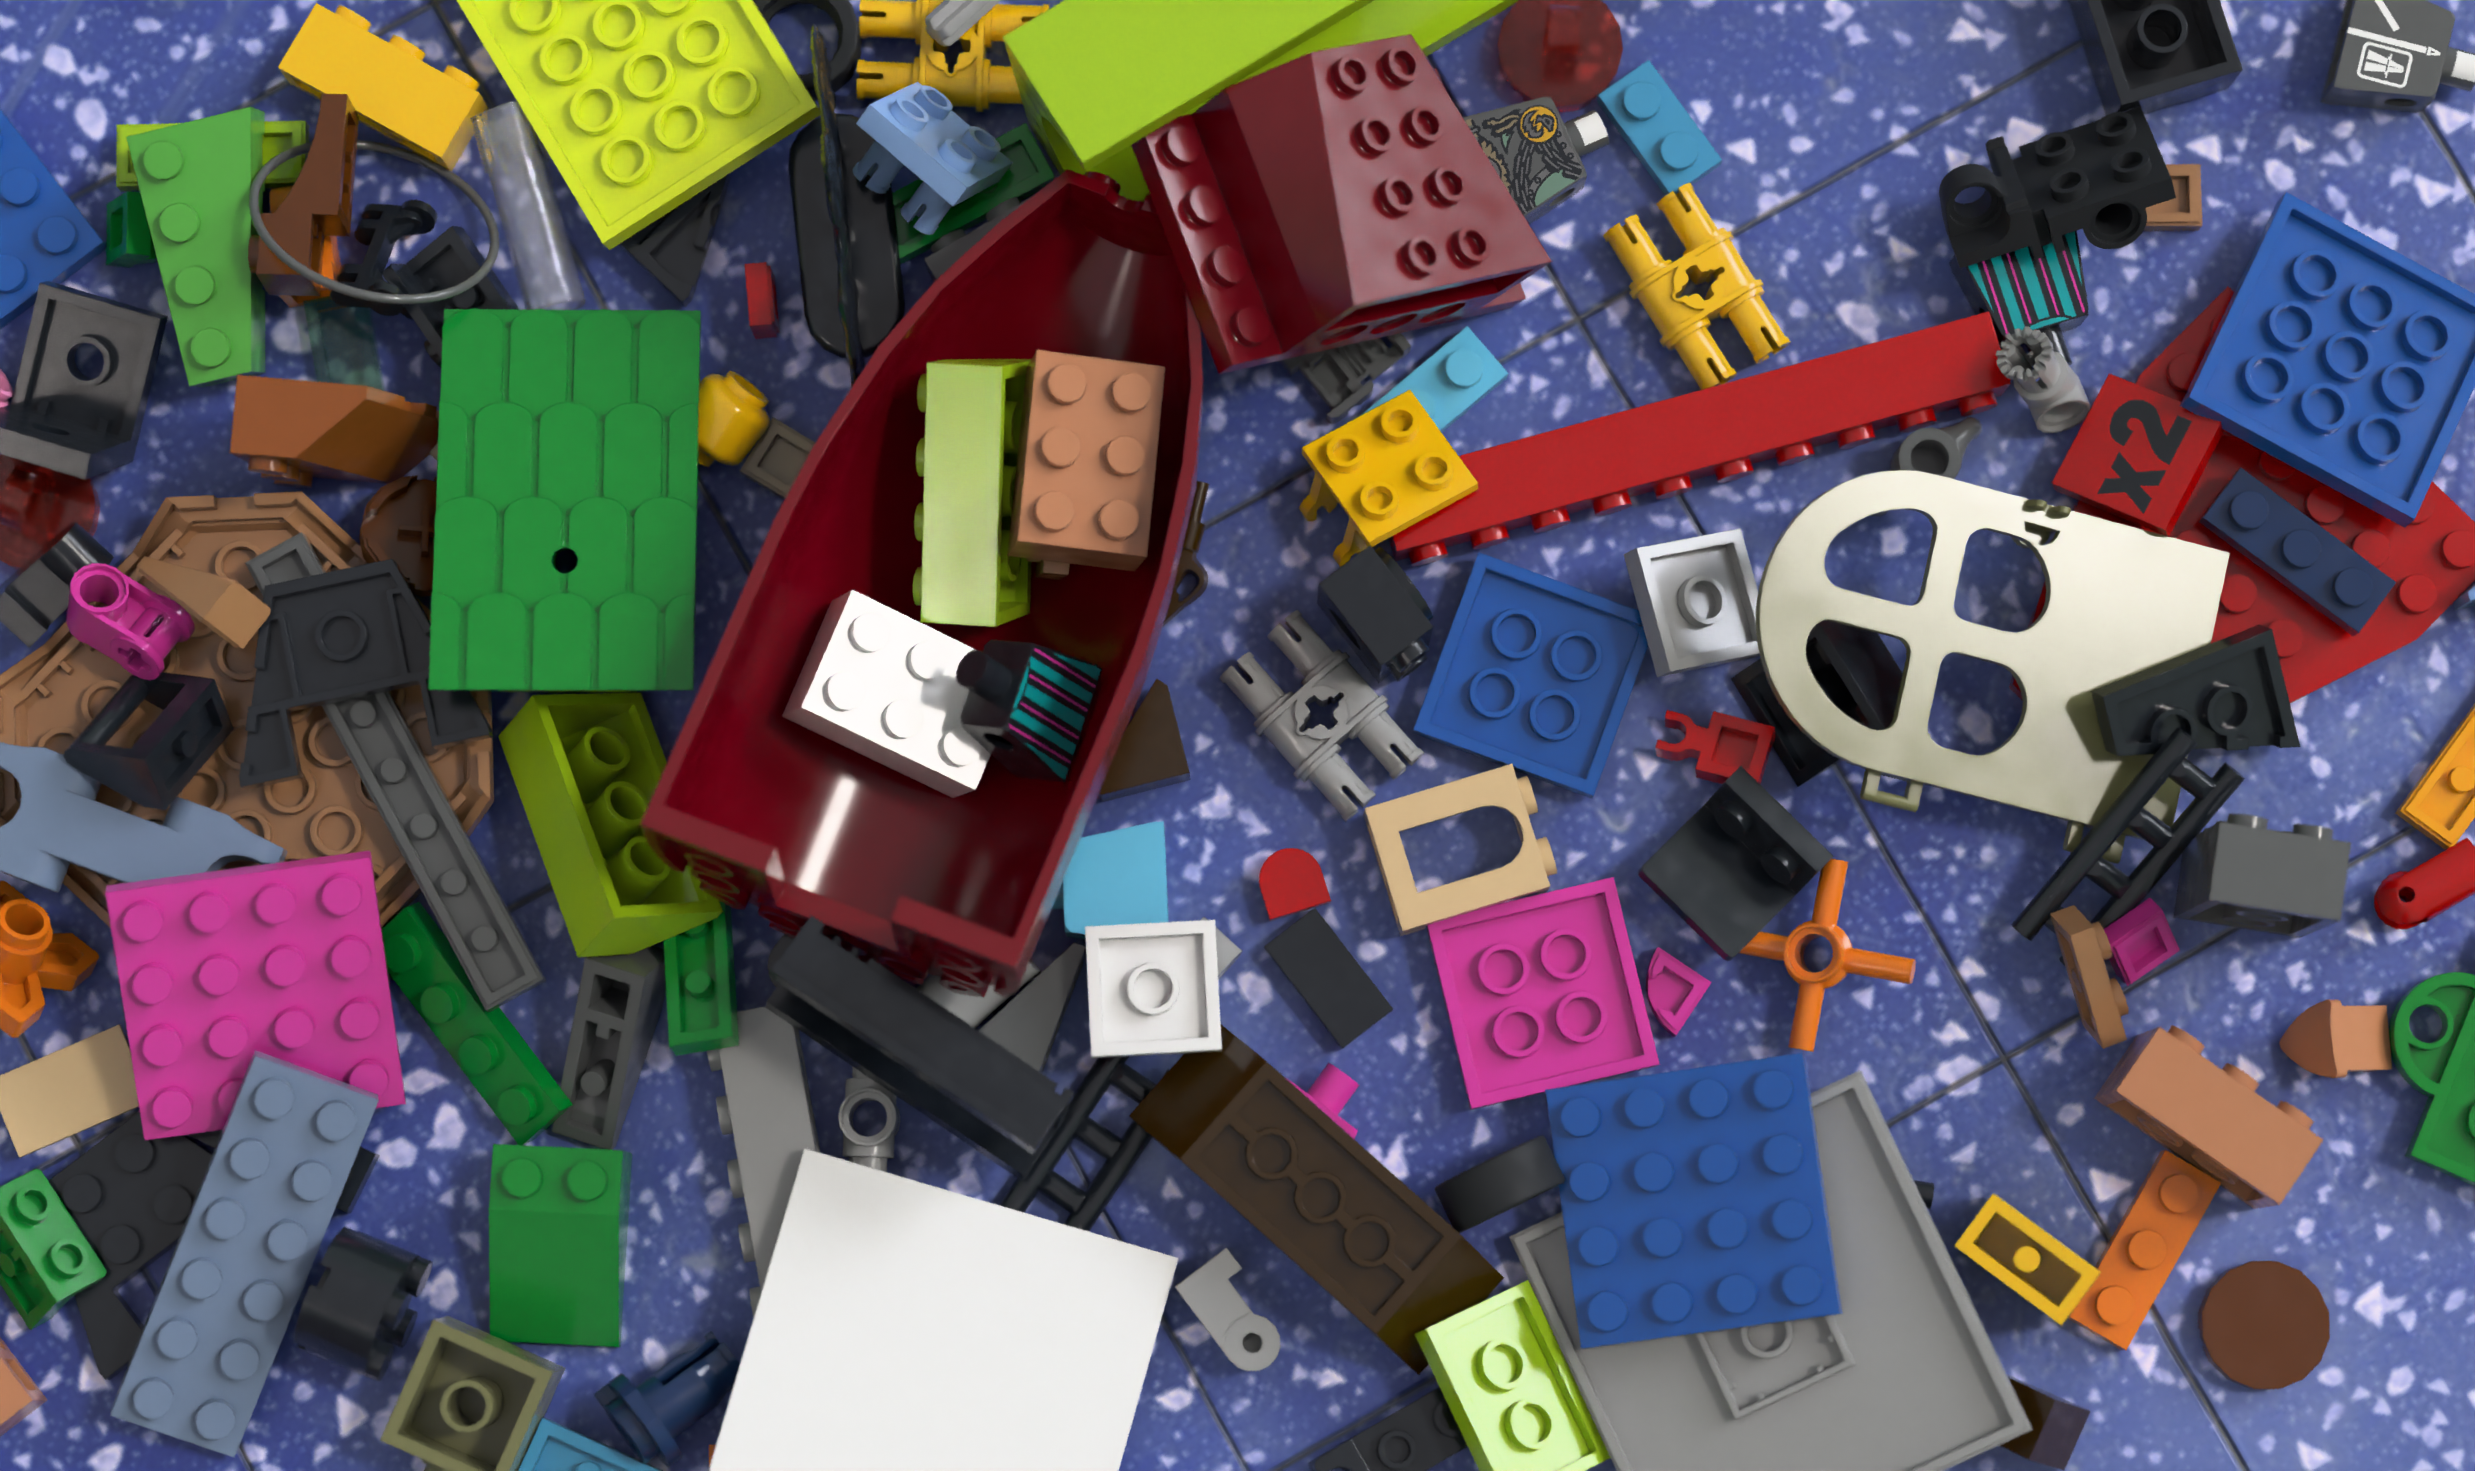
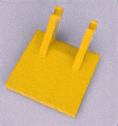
M1411 390L1398 395L1302 447V455L1315 472L1310 493L1301 502L1299 507L1307 521L1313 522L1317 519V510L1321 506L1330 513L1339 502L1349 517L1343 542L1333 552V558L1339 567L1350 561L1353 554L1357 553L1358 555L1371 545L1373 547L1478 490L1476 479Z

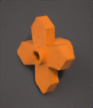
M0 881V1029L10 1037L17 1038L39 1020L46 1004L42 988L73 991L92 974L99 954L73 933H53L49 915L40 905L30 901L7 882Z

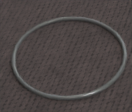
M357 140V149L397 156L424 166L441 175L471 199L487 224L490 247L485 262L473 276L453 287L423 294H386L351 287L322 276L304 266L289 255L273 239L266 229L259 211L258 199L261 186L266 177L277 166L291 158L309 153L312 142L295 146L273 157L260 169L251 184L249 192L250 216L255 229L267 247L282 262L305 278L330 290L351 297L390 304H420L444 300L457 296L478 284L487 276L498 256L499 232L492 212L480 195L452 171L424 156L396 146Z

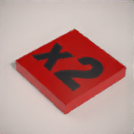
M2109 373L2051 484L2055 491L2169 537L2225 430L2222 429L2220 421L2196 415L2181 407V401Z

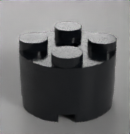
M344 1227L336 1235L320 1265L327 1268L321 1276L317 1287L310 1284L296 1323L294 1343L298 1344L296 1347L306 1350L309 1354L380 1381L390 1364L395 1345L403 1348L413 1330L418 1312L409 1309L408 1306L412 1295L418 1297L421 1294L430 1275L432 1261L363 1232Z

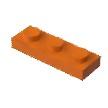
M2162 1150L2095 1265L2102 1273L2068 1319L2120 1350H2127L2219 1189L2221 1182L2169 1151Z

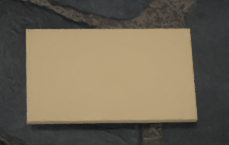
M120 1024L0 1075V1112L19 1158L139 1107L130 1046Z

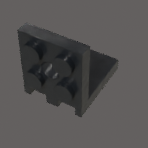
M41 282L37 292L11 405L0 408V454L82 479H87L133 462L168 316L54 282ZM83 343H90L96 346L103 355L104 367L101 374L96 378L86 377L76 366L75 354L78 347Z

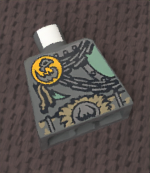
M1541 97L1463 117L1529 225L1584 188L1587 173L1580 157L1610 143L1605 126L1596 110L1563 123L1551 97Z

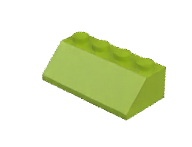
M944 359L928 362L926 374L923 373L920 376L917 402L920 412H926L925 438H921L917 445L916 470L919 477H924L923 503H919L916 508L914 532L917 541L922 542V567H918L914 574L913 599L917 606H921V622L996 627L1030 614L1032 562L1027 561L1026 558L1007 556L1025 376L1031 359Z
M641 692L532 695L498 737L577 957L634 954L716 919L723 912L719 900L699 888L701 881L691 874L692 868L687 865L683 873L674 871L662 861L651 849L640 825L667 764Z

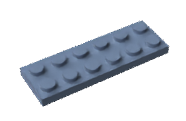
M254 1051L111 1406L110 1416L235 1458L378 1104V1094L259 1051Z

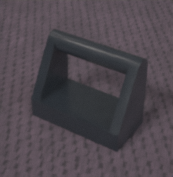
M162 672L157 679L145 680L132 674L64 751V758L73 768L146 808L166 810L234 728L215 679ZM144 700L164 710L131 749L105 745Z

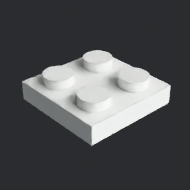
M1215 920L1085 927L1092 1058L1222 1051Z

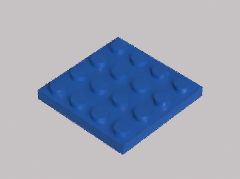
M2286 192L2274 207L2180 406L2196 415L2220 421L2223 430L2405 528L2416 518L2475 387V294Z
M1804 1053L1546 1090L1554 1155L1565 1178V1182L1559 1185L1581 1349L1843 1314Z

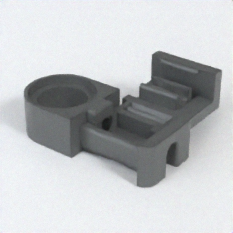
M1399 333L1386 336L1393 345L1390 349L1381 338L1280 360L1279 363L1290 376L1298 370L1302 373L1331 409L1327 413L1326 420L1334 424L1345 418L1353 406L1356 404L1361 405L1371 397L1373 381L1410 352L1411 345ZM1370 376L1372 380L1362 386L1360 382Z

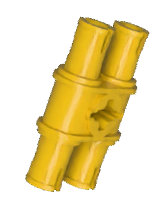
M860 0L859 11L862 12V17L859 16L860 38L915 39L916 45H920V57H915L914 63L874 62L858 59L857 74H859V78H856L857 100L882 99L918 81L922 86H931L943 93L950 100L952 106L976 107V112H983V109H989L990 103L1023 104L1012 66H991V59H986L987 47L992 48L993 41L1004 42L1003 36L1049 10L1050 5L996 4L959 38L964 52L959 54L957 63L954 64V72L950 73L944 53H942L948 51L949 46H941L935 39L931 38L926 31L927 25L925 22L926 16L944 0Z
M1687 183L1678 187V194L1675 195L1672 191L1656 204L1659 210H1662L1686 248L1681 258L1674 262L1671 259L1664 261L1640 223L1641 220L1637 214L1626 218L1624 226L1618 223L1604 233L1603 237L1606 242H1609L1633 282L1629 285L1631 289L1629 293L1633 299H1639L1662 336L1659 340L1663 347L1666 346L1669 351L1676 349L1700 387L1699 390L1718 384L1728 383L1737 375L1707 330L1711 325V321L1721 316L1722 319L1730 318L1754 356L1753 359L1756 364L1769 358L1768 354L1771 352L1773 355L1777 354L1787 347L1791 341L1787 336L1785 337L1763 302L1761 296L1765 293L1762 288L1764 284L1761 279L1755 280L1731 241L1734 239V236L1730 231L1727 232L1725 228L1717 229L1693 191L1692 184ZM1689 277L1696 285L1705 281L1709 283L1715 280L1705 296V301L1698 293L1692 294L1689 297L1684 295L1678 298L1683 293Z

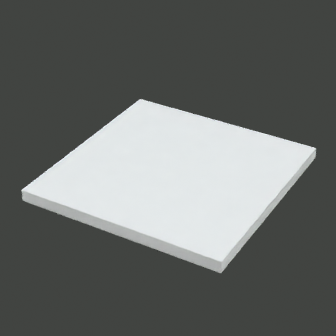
M804 1148L708 1471H1119L1178 1258Z

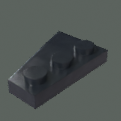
M2260 624L2091 691L2105 749L2116 756L2155 754L2177 727L2181 728L2197 742L2193 749L2222 748L2230 751L2249 750L2250 746L2300 747L2273 631Z

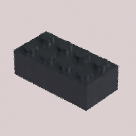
M2069 0L2106 115L2128 111L2140 106L2143 113H2148L2227 90L2243 70L2220 0Z

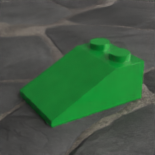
M493 1144L489 1197V1301L491 1335L506 1342L620 1347L632 1153L624 1150Z

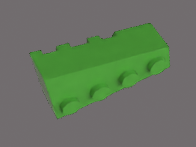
M253 107L126 137L190 387H208L237 380V375L253 376L265 373V290H263V284L257 274L251 273L248 261L251 235H259L250 216L249 192L256 174L263 167L262 135H265V112ZM265 180L261 186L258 199L260 215L263 213Z

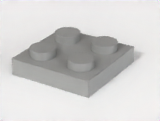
M1741 528L1639 547L1623 554L1657 677L1760 656L1756 634L1758 589Z

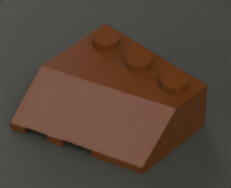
M237 375L230 453L248 462V471L261 473L262 478L274 480L273 484L279 486L312 488L313 478L388 484L405 476L430 455L429 452L438 443L439 411H437V406L427 403L407 402L403 396L370 386Z

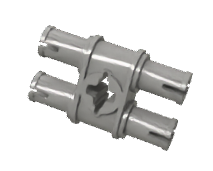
M1296 610L1285 618V624L1298 637L1300 642H1296L1280 623L1267 637L1278 646L1305 677L1301 682L1304 686L1296 693L1290 691L1285 694L1254 659V655L1251 652H1247L1237 660L1238 667L1252 681L1251 684H1248L1232 665L1219 679L1232 690L1257 719L1253 724L1257 728L1255 732L1258 736L1264 734L1296 770L1293 773L1295 778H1301L1303 782L1310 779L1346 822L1358 813V808L1342 791L1343 789H1347L1363 808L1376 794L1364 784L1338 754L1342 749L1339 746L1348 737L1351 740L1358 737L1390 773L1389 776L1393 780L1404 773L1407 766L1392 751L1391 747L1396 748L1410 766L1424 752L1412 742L1386 712L1390 707L1386 703L1388 699L1385 695L1379 697L1348 662L1350 656L1347 652L1342 653L1340 649L1333 652L1305 621L1301 612ZM1341 699L1338 702V707L1333 712V721L1335 723L1333 728L1328 730L1324 725L1319 724L1313 729L1308 728L1302 732L1305 729V724L1311 718L1308 708L1309 704L1315 701L1323 708Z

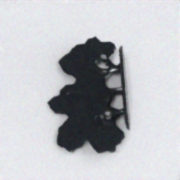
M813 23L810 45L813 57L811 63L813 64L814 88L819 102L821 117L813 119L799 131L790 148L788 172L805 319L811 336L824 350L840 358H847L850 367L851 386H853L866 366L865 358L874 354L877 347L904 317L905 298L892 184L890 183V187L885 194H879L865 186L872 176L867 175L860 182L853 174L852 169L857 162L861 161L875 140L856 124L859 120L858 117L851 114L834 113L836 98L831 84L832 68L827 58L824 37Z

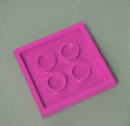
M1614 877L1496 904L1426 926L1470 1110L1545 1093L1547 1089L1575 1086L1660 1065Z

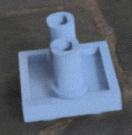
M917 81L869 104L856 124L875 141L861 161L857 162L852 171L860 182L867 175L872 176L865 186L876 193L885 194L890 187V183L903 165H905L923 182L908 203H905L901 208V215L908 223L915 216L920 217L913 227L924 234L932 235L952 206L998 183L1013 162L1000 152V144L991 134L979 127L969 126L952 111L953 106L950 100L943 93L931 86H922Z

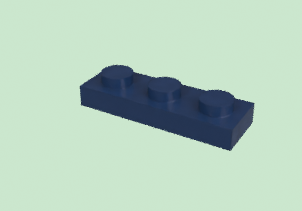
M2242 468L2235 472L2198 521L2352 636L2361 631L2396 584L2394 580Z

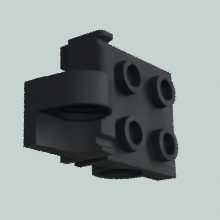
M2141 106L2124 112L2108 114L2100 120L2064 132L2047 134L2037 141L2019 146L2021 157L2011 159L2003 136L1991 139L1986 142L1985 147L1993 173L1981 165H1962L1950 171L1943 178L1939 187L1943 222L1960 268L2030 246L2035 260L2044 257L2041 246L2053 243L2055 251L2058 253L2066 250L2062 235L2082 228L2086 238L2094 246L2102 249L2121 248L2135 241L2144 231L2147 223L2145 208L2176 198L2171 176ZM1966 188H1985L1983 195L1974 202L1966 204L1955 202L1957 195Z

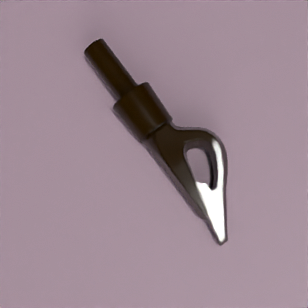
M1197 481L1178 570L1163 627L1186 606L1199 598L1207 588V572L1196 558V553L1199 551L1206 528L1205 524L1200 523L1209 484ZM1190 573L1197 580L1196 586L1188 596L1179 600L1180 595L1177 589L1185 575Z

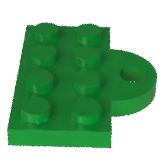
M2450 972L2419 982L2400 999L2393 1011L2389 1024L2390 1049L2393 1062L2401 1076L2415 1090L2428 1097L2405 1157L2475 1186V975ZM2419 1006L2433 1009L2441 1019V1033L2432 1043L2418 1040L2410 1030V1016Z

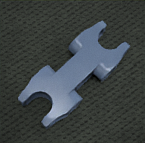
M0 742V769L13 774L20 785L22 794L19 810L12 820L0 827V871L6 875L59 893L70 863L117 881L128 883L218 871L227 863L237 860L253 861L262 865L284 862L288 853L284 848L247 830L229 815L176 797L170 804L162 825L99 803L95 799L102 783L70 766L63 754L44 747H24Z

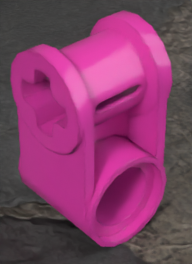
M101 563L86 565L74 574L70 582L67 609V627L70 633L80 642L88 644L115 660L128 672L141 679H157L165 668L163 661L177 642L187 641L195 631L194 621L182 606L168 597L156 594L123 574L116 567ZM102 602L108 606L103 608L93 607L87 603Z

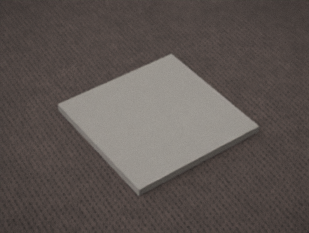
M1860 1070L1811 1093L1843 1314L1581 1349L1563 1213H1558L1509 1237L1617 1471H1945L2033 1430Z

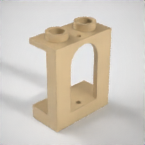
M1513 764L1364 809V820L1400 937L1424 930L1427 925L1532 893L1537 892V895L1543 894L1549 890L1550 883L1547 876L1557 874L1554 856L1547 837L1535 838L1528 816L1538 813L1534 792L1528 776L1517 779ZM1495 806L1505 809L1513 815L1522 846L1520 853L1511 863L1495 870L1419 893L1417 892L1399 832L1481 807Z

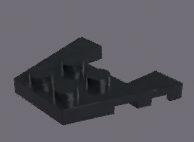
M393 559L265 586L263 603L270 607L271 612L259 628L254 663L256 676L252 706L248 707L245 729L248 732L244 763H241L239 774L241 788L249 790L303 778L291 718L293 711L420 685L432 747L441 749L493 738L492 728L470 690H429L431 622Z
M140 1111L49 1180L52 1188L106 1269V1275L99 1282L74 1295L98 1371L105 1380H111L128 1367L144 1327L118 1290L177 1244L213 1155L212 1152L187 1135L144 1141Z

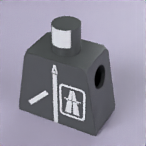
M2346 0L2321 102L2329 105L2422 112L2435 99L2439 84L2472 91L2475 85V53L2449 47L2455 15L2451 11L2429 1Z

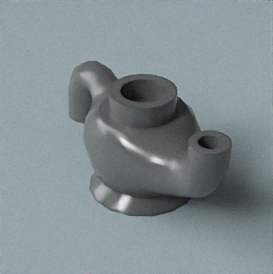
M1967 417L1950 427L1938 429L1933 427L1920 428L1906 437L1893 454L1889 471H1920L1955 479L1961 469L1962 459L1968 444L1976 439L1982 431L1980 420L1975 417ZM1888 511L1872 514V516L1881 517L1885 515Z

